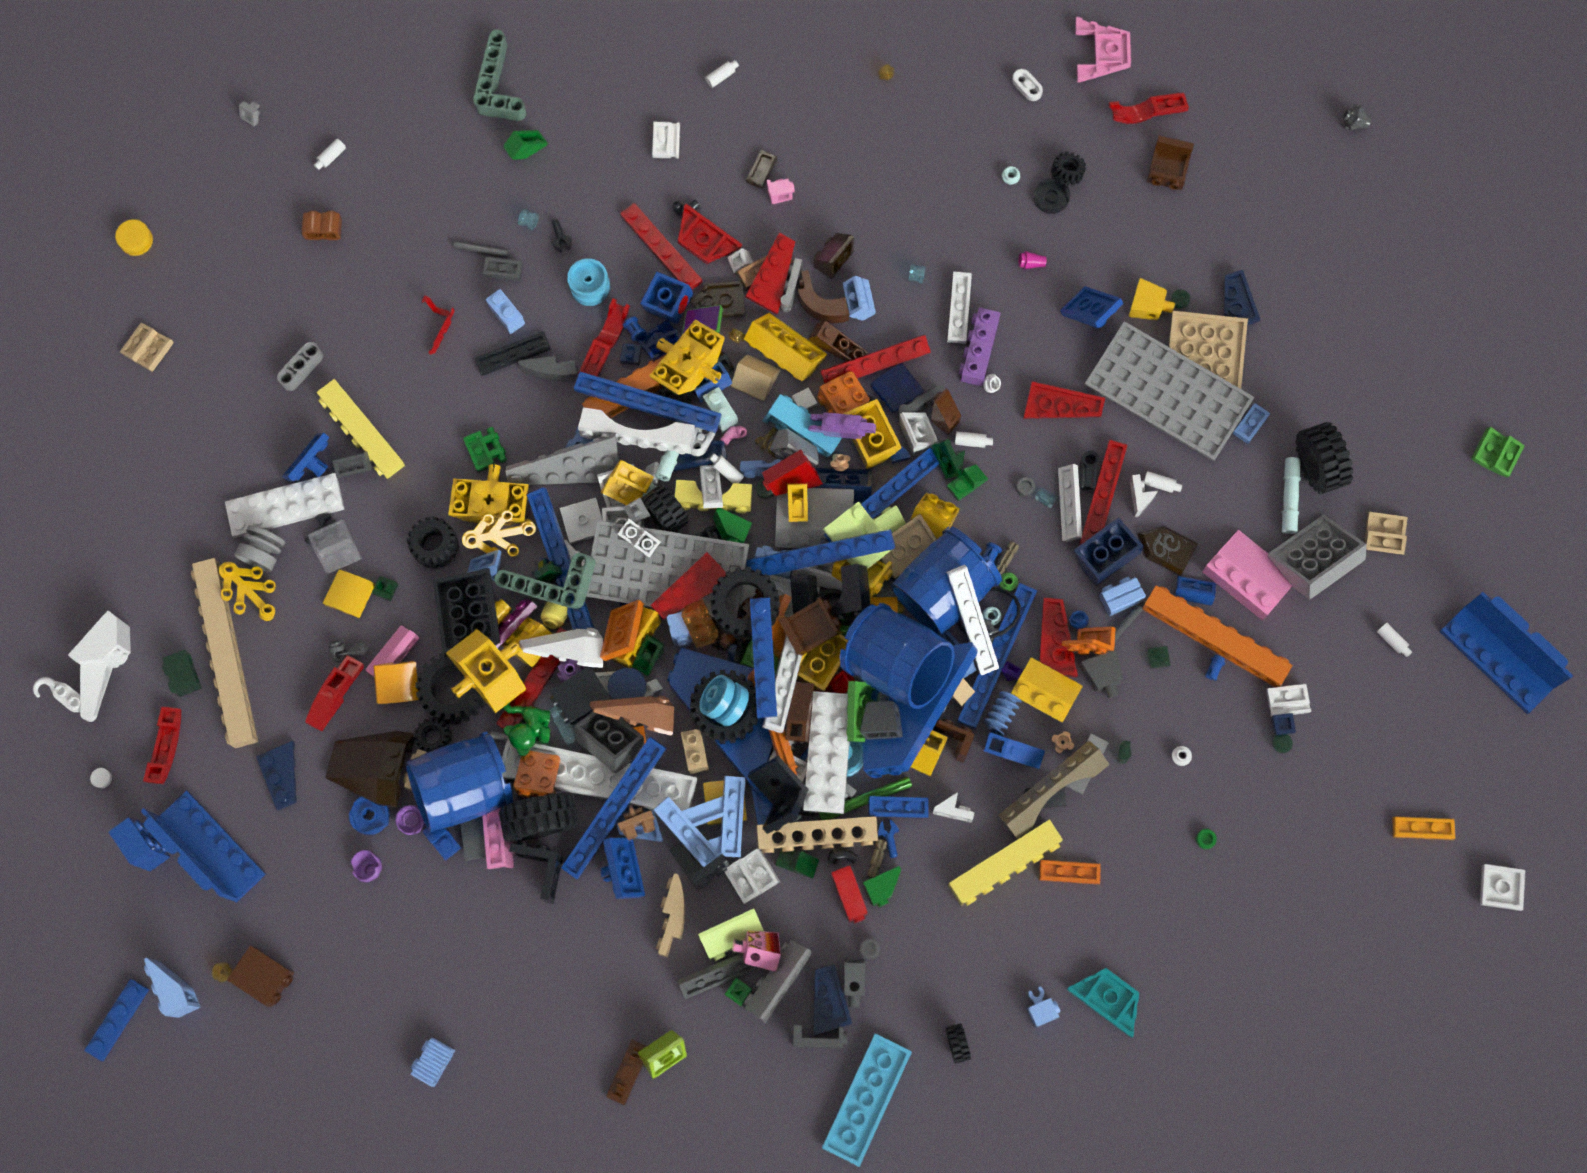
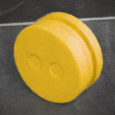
M132 219L123 222L115 233L117 244L126 254L131 256H139L146 253L153 243L151 231L140 220Z

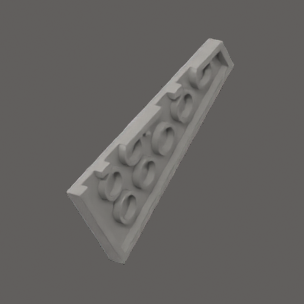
M616 432L603 439L600 437L593 439V442L587 444L579 443L554 451V454L548 456L545 454L538 456V459L532 461L525 460L508 465L505 470L507 483L529 485L599 483L597 474L613 470L619 462Z

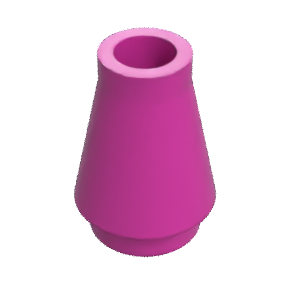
M1024 251V253L1019 254L1018 266L1023 267V269L1045 267L1046 256Z

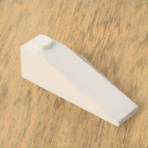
M594 628L570 630L519 641V646L524 653L542 657L553 655L559 658L560 661L566 662V659L578 661V665L603 668V659L600 658L603 638L599 631Z

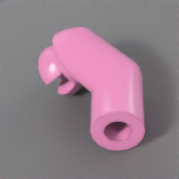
M732 426L725 432L720 441H724V445L727 446L732 439L745 437L747 429L743 426Z

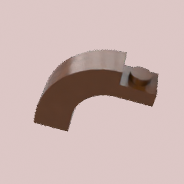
M801 271V278L798 279L800 289H798V299L803 309L811 317L821 322L827 321L832 324L848 322L849 311L845 297L833 300L819 297L813 290L809 271Z

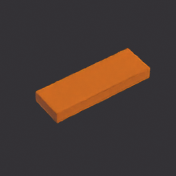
M1040 860L1039 881L1099 885L1101 864Z

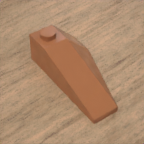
M665 696L590 702V707L595 713L613 719L623 717L625 721L630 722L629 724L636 726L637 723L648 726L647 730L672 736L674 706L670 699Z

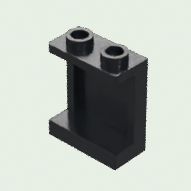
M590 666L550 690L553 695L550 697V700L555 707L560 706L563 711L560 713L566 724L570 722L572 726L575 725L577 720L593 711L590 707L591 701L611 700V697Z

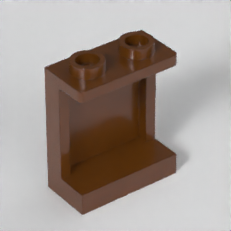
M1159 135L1147 182L1155 186H1166L1172 190H1182L1194 143Z
M819 597L816 602L790 617L785 616L779 620L797 655L802 656L842 633L840 630L842 625L836 616L833 617L830 612L832 606L827 599L824 600Z
M250 945L227 981L263 1005L272 1007L280 1001L283 989L292 983L294 972L264 954L257 947Z

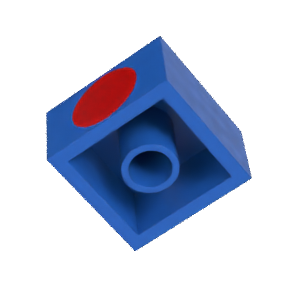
M656 272L640 304L646 312L678 325L694 292L688 284Z

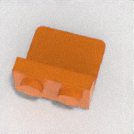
M847 372L821 385L817 395L819 404L821 406L824 405L827 413L836 414L846 413L869 403L870 400L853 372Z
M1112 626L1078 629L1077 640L1062 641V646L1067 647L1069 651H1077L1079 655H1089L1090 652L1106 654L1107 651H1114L1116 628Z
M529 751L527 755L521 756L513 785L516 794L523 798L556 794L554 786L561 761L560 757L535 751Z

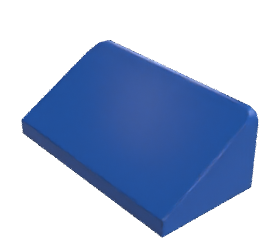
M1182 576L1177 577L1175 597L1180 596L1189 602L1213 605L1216 583Z

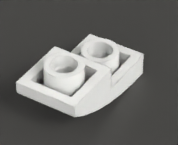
M629 518L617 533L648 557L652 555L660 544L658 539Z

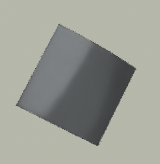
M483 816L461 823L466 861L486 857Z

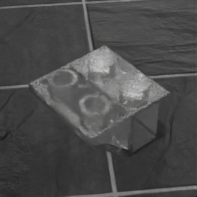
M343 519L308 534L312 547L327 574L362 559L350 528Z

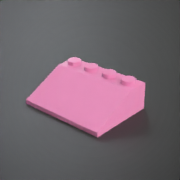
M1240 530L1230 538L1202 571L1262 621L1292 587L1269 559L1268 553Z

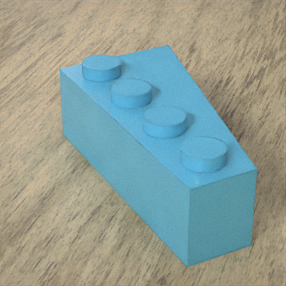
M780 394L762 421L766 424L769 421L774 423L777 430L789 429L816 446L817 452L828 458L842 438L829 437L823 433L808 431L811 425L822 426V421L811 420V414L808 413L809 411L805 407L797 406L790 397Z

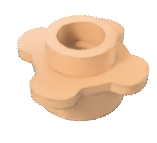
M833 454V461L830 462V465L837 471H844L849 467L848 461L851 458L848 455Z
M1064 731L1062 734L1052 736V742L1055 743V751L1057 753L1074 748L1069 732Z

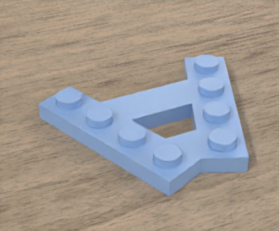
M724 776L722 797L681 811L668 796L653 809L702 867H705L721 854L725 857H741L745 777ZM722 817L721 836L707 841L695 827Z

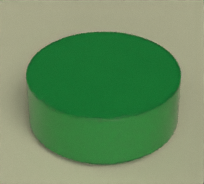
M1203 829L1196 835V843L1201 849H1210L1217 842L1216 834L1210 829Z

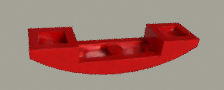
M161 706L157 722L159 730L151 763H147L143 782L164 784L177 748L181 725V709Z

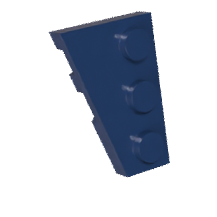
M1240 270L1225 275L1224 316L1248 319V326L1260 322V316L1244 271Z
M712 440L707 451L701 456H693L688 453L679 454L676 460L677 465L674 467L673 472L713 464L709 458L714 453L718 457L723 456L727 460L724 441Z
M835 964L815 970L814 1036L838 1029L839 1026L844 1027L853 1024Z

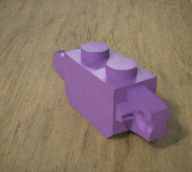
M823 412V415H810L811 420L822 421V426H809L808 431L823 433L829 437L862 439L865 433L876 434L877 426L875 423H867V419L859 415Z

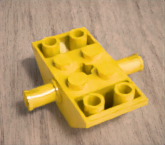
M695 319L675 345L661 338L660 341L663 343L658 341L656 347L665 352L666 355L651 372L650 378L678 395L695 390L704 377L716 384L718 381L715 378L720 380L721 373L712 368L718 361L725 339L724 336Z
M493 464L489 465L488 479L486 481L453 478L448 515L471 523H479L482 515L485 512H490L494 517V522L491 525H486L482 533L488 532L500 517L501 511L506 508L512 511L513 518L505 522L504 525L509 526L524 522L529 484L499 482L501 466L495 465L494 468ZM505 513L503 516L509 517L510 513ZM487 516L484 520L489 521L491 517Z
M475 630L446 652V655L465 678L451 688L452 692L456 693L457 698H460L468 690L475 688L490 708L497 713L526 690L519 675L508 662V659L521 651L519 645L516 646L517 643L513 640L512 643L500 651L488 637L479 630ZM483 667H490V671H483Z

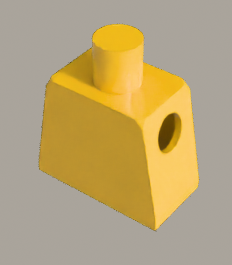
M1140 278L1128 317L1158 320L1162 311L1172 314L1175 303L1165 300L1166 289Z

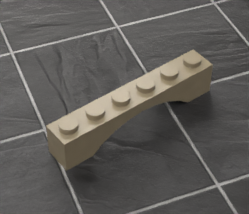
M1088 741L1041 781L1037 782L1030 790L1021 795L1019 799L1005 808L998 817L1008 831L1018 840L1033 828L1041 809L1057 791L1074 781L1095 777L1110 764L1100 749L1091 741Z

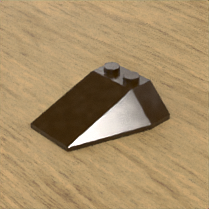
M392 731L335 741L325 778L377 805L397 808L401 793L398 781L406 752L411 753L415 733Z

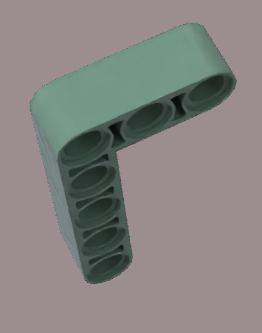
M493 30L489 34L473 101L480 115L521 121L527 115L523 100L517 97L496 94L507 51V41L504 32Z
M576 553L572 557L564 587L506 570L498 571L494 580L499 587L564 607L579 609L583 606L595 568V559L593 556L585 553ZM585 558V564L582 566V560ZM579 577V578H580V582H579V584L577 585V584H576V580H577V578ZM541 586V591L538 593V587ZM557 591V592H558V595H557V597L555 598V597H554V593ZM574 595V602L571 603V598Z

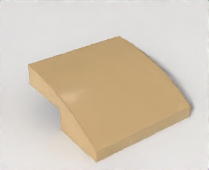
M140 323L120 353L153 372L174 342L157 333L153 328Z
M1368 512L1365 532L1366 550L1404 555L1408 517Z

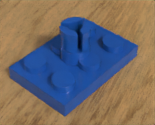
M1084 286L1060 312L1063 316L1093 326L1094 328H1101L1123 302L1119 297Z
M317 433L281 477L286 481H298L304 475L303 469L305 467L320 477L328 468V465L315 455L327 447L329 444L327 440L330 437L325 433Z
M604 839V852L609 866L602 867L600 872L601 877L607 876L603 879L605 882L612 881L616 899L646 896L633 839Z

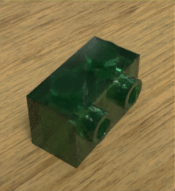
M184 649L162 658L164 662L162 669L165 675L169 677L168 687L171 693L182 697L202 689L189 652Z

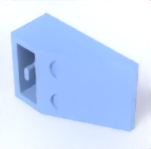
M150 958L144 959L146 964L144 969L146 974L151 977L153 982L151 988L153 993L158 996L160 1001L158 1007L162 1014L179 1018L201 1008L195 991L190 985L161 961Z

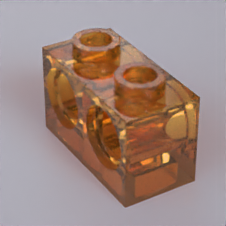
M703 599L685 605L681 616L696 648L715 643L718 630Z

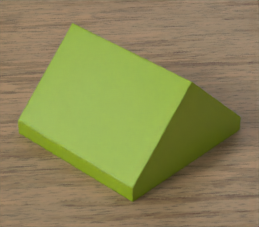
M670 1030L638 1052L652 1079L687 1057L683 1038L673 1030Z

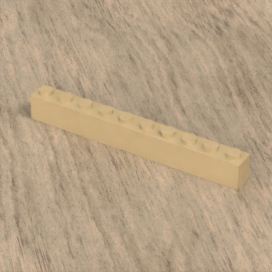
M215 558L193 563L191 576L197 586L195 588V595L200 600L201 606L198 607L200 616L204 619L202 629L208 638L206 648L212 657L210 666L212 671L215 672L216 678H213L215 688L219 691L217 701L223 710L221 720L227 729V733H225L226 742L235 749L257 743L258 738L229 602L222 600L220 597L224 584V579L219 575L220 563Z

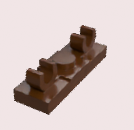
M633 1039L631 1040L606 1095L607 1098L625 1106L644 1064L638 1052L647 1047L646 1045Z

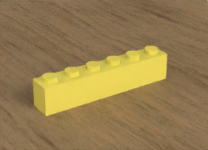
M335 379L317 391L320 397L318 399L319 403L324 409L328 407L331 410L329 415L335 422L340 421L342 424L340 428L346 435L350 434L353 437L351 441L356 448L359 449L361 447L364 452H368L369 460L375 464L373 468L379 476L383 474L388 479L405 466L401 458Z
M1048 820L951 881L948 886L959 904H966L968 906L977 900L976 896L980 893L986 895L994 889L993 885L996 883L1003 884L1011 879L1009 875L1016 871L1019 874L1027 869L1026 864L1033 861V863H1036L1044 858L1043 853L1048 850L1052 853L1060 848L1059 843L1063 839L1052 822Z

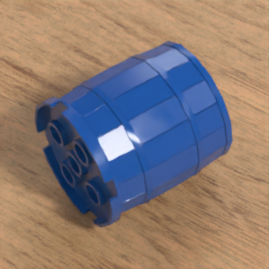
M949 526L942 532L943 535L920 553L890 585L893 593L908 612L923 626L931 629L939 636H942L962 619L947 575L948 571L962 565L967 566L978 603L992 587L997 586L1002 581L1001 574L990 559L986 562L979 554L982 549L966 534L955 527L950 528Z
M879 603L878 606L872 604L856 617L845 636L848 640L846 649H841L840 652L841 668L847 674L859 677L867 685L913 709L923 708L939 694L950 675L955 658L954 647L949 641L944 640L931 629L910 619L906 615L893 611L885 603Z
M487 731L479 733V737L461 740L428 751L412 760L405 761L408 779L416 804L429 832L473 820L513 803L510 783H506L502 776V773L506 772L503 760L490 734L487 735Z

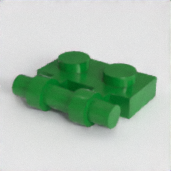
M493 427L486 429L488 435L484 437L481 431H478L463 438L477 472L488 469L491 464L495 466L493 458L498 457L500 463L507 461L506 451L504 447H501L500 437ZM492 443L494 450L489 451L486 444Z

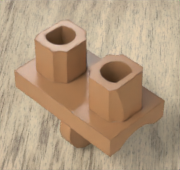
M633 805L628 806L630 812L623 814L625 821L617 823L620 831L624 833L628 840L638 837L635 827L642 825L645 833L655 830L653 821L655 818L652 811L643 813L642 807L634 810Z

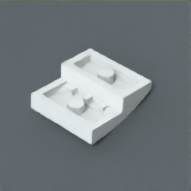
M755 849L744 858L737 860L728 866V870L725 872L744 904L780 882L761 849Z

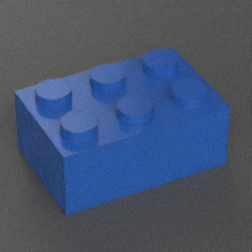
M128 817L109 831V834L131 865L152 871L170 858L166 849L144 827V823H141L138 819L134 820Z

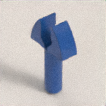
M889 820L891 830L888 834L884 830L882 821L879 826L878 837L883 836L886 838L890 858H895L898 855L893 836L899 832V828L892 820Z

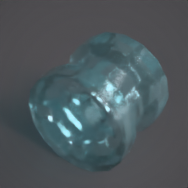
M524 208L519 215L518 225L522 227L527 226L528 229L534 230L538 223L539 214L536 212L531 213L528 209Z
M912 263L908 281H918V283L923 284L926 266L922 265L919 267Z

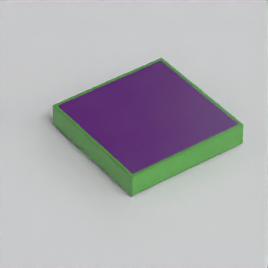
M716 305L686 310L682 335L695 319L719 333L723 312L722 306Z

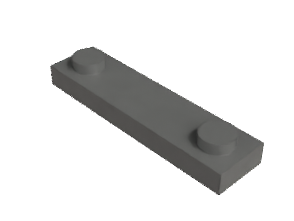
M743 953L677 981L684 998L687 999L757 970L759 967L745 964Z

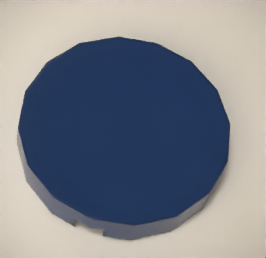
M622 668L614 672L608 680L607 686L612 700L644 697L647 688L642 674L633 668Z

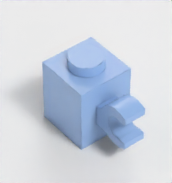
M1041 986L1038 987L1040 992L1038 997L1033 996L1032 991L1028 992V996L1033 1001L1034 1006L1027 1008V1011L1035 1028L1058 1018V1013L1060 1012L1056 1001L1052 1002L1051 998L1042 1001L1044 990Z

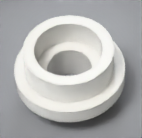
M994 374L987 375L983 383L985 391L988 393L998 391L1001 386L1000 378Z
M1179 746L1172 752V760L1179 766L1187 765L1192 759L1191 751L1187 747ZM1179 753H1184L1185 759H1181Z

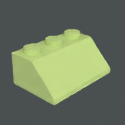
M859 501L823 529L831 541L881 531ZM891 550L846 560L850 565L861 564L867 566L868 569Z
M751 909L698 935L709 959L718 961L726 957L725 953L732 950L734 939L745 941L748 931L764 932L755 910Z

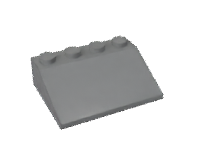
M808 488V521L789 522L788 493L778 495L775 547L803 548L820 544L821 538H826L823 529L853 506L854 489Z
M1322 515L1268 553V557L1294 589L1310 600L1365 561L1367 544L1326 515Z
M792 940L789 944L785 942L780 949L781 956L777 971L769 970L770 972L766 977L762 976L756 984L758 989L755 994L750 993L744 1002L746 1004L745 1010L764 1023L767 1022L811 957V951L808 948Z

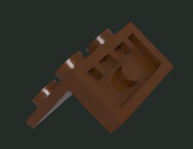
M938 719L935 731L959 740L955 754L958 755L956 760L964 763L975 734L971 733L972 730L967 727L961 726L959 728L947 719H942V721Z

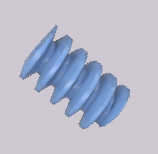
M1001 691L999 693L1000 698H996V705H992V711L988 712L989 718H985L984 723L990 731L1004 736L1005 734L1001 729H1008L1005 722H1012L1008 716L1016 715L1012 709H1019L1016 702L1021 703L1022 701L1011 693Z

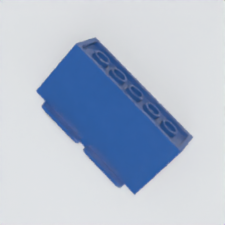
M1484 592L1480 593L1439 631L1526 714H1529L1554 688L1573 677L1565 668L1568 664L1567 658L1540 633L1534 632L1530 634L1527 631L1529 623L1501 597L1496 596L1490 599Z
M185 791L160 816L144 808L141 810L147 818L144 822V827L168 853L175 854L178 851L180 854L177 860L179 865L203 890L213 888L219 896L238 902L266 875L190 792Z

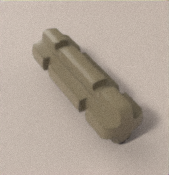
M1011 541L1008 544L1007 550L1004 551L997 563L998 565H996L1001 575L1005 572V569L1019 548V545Z
M878 839L876 841V850L873 852L870 863L871 868H869L867 874L870 878L879 875L878 869L881 867L885 853L883 851L887 845V842Z

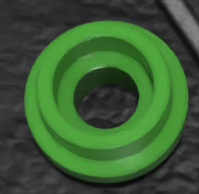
M1013 573L1002 574V581L999 583L1000 588L1010 592L1015 590L1018 585L1017 577ZM1010 579L1012 584H1007L1005 580Z

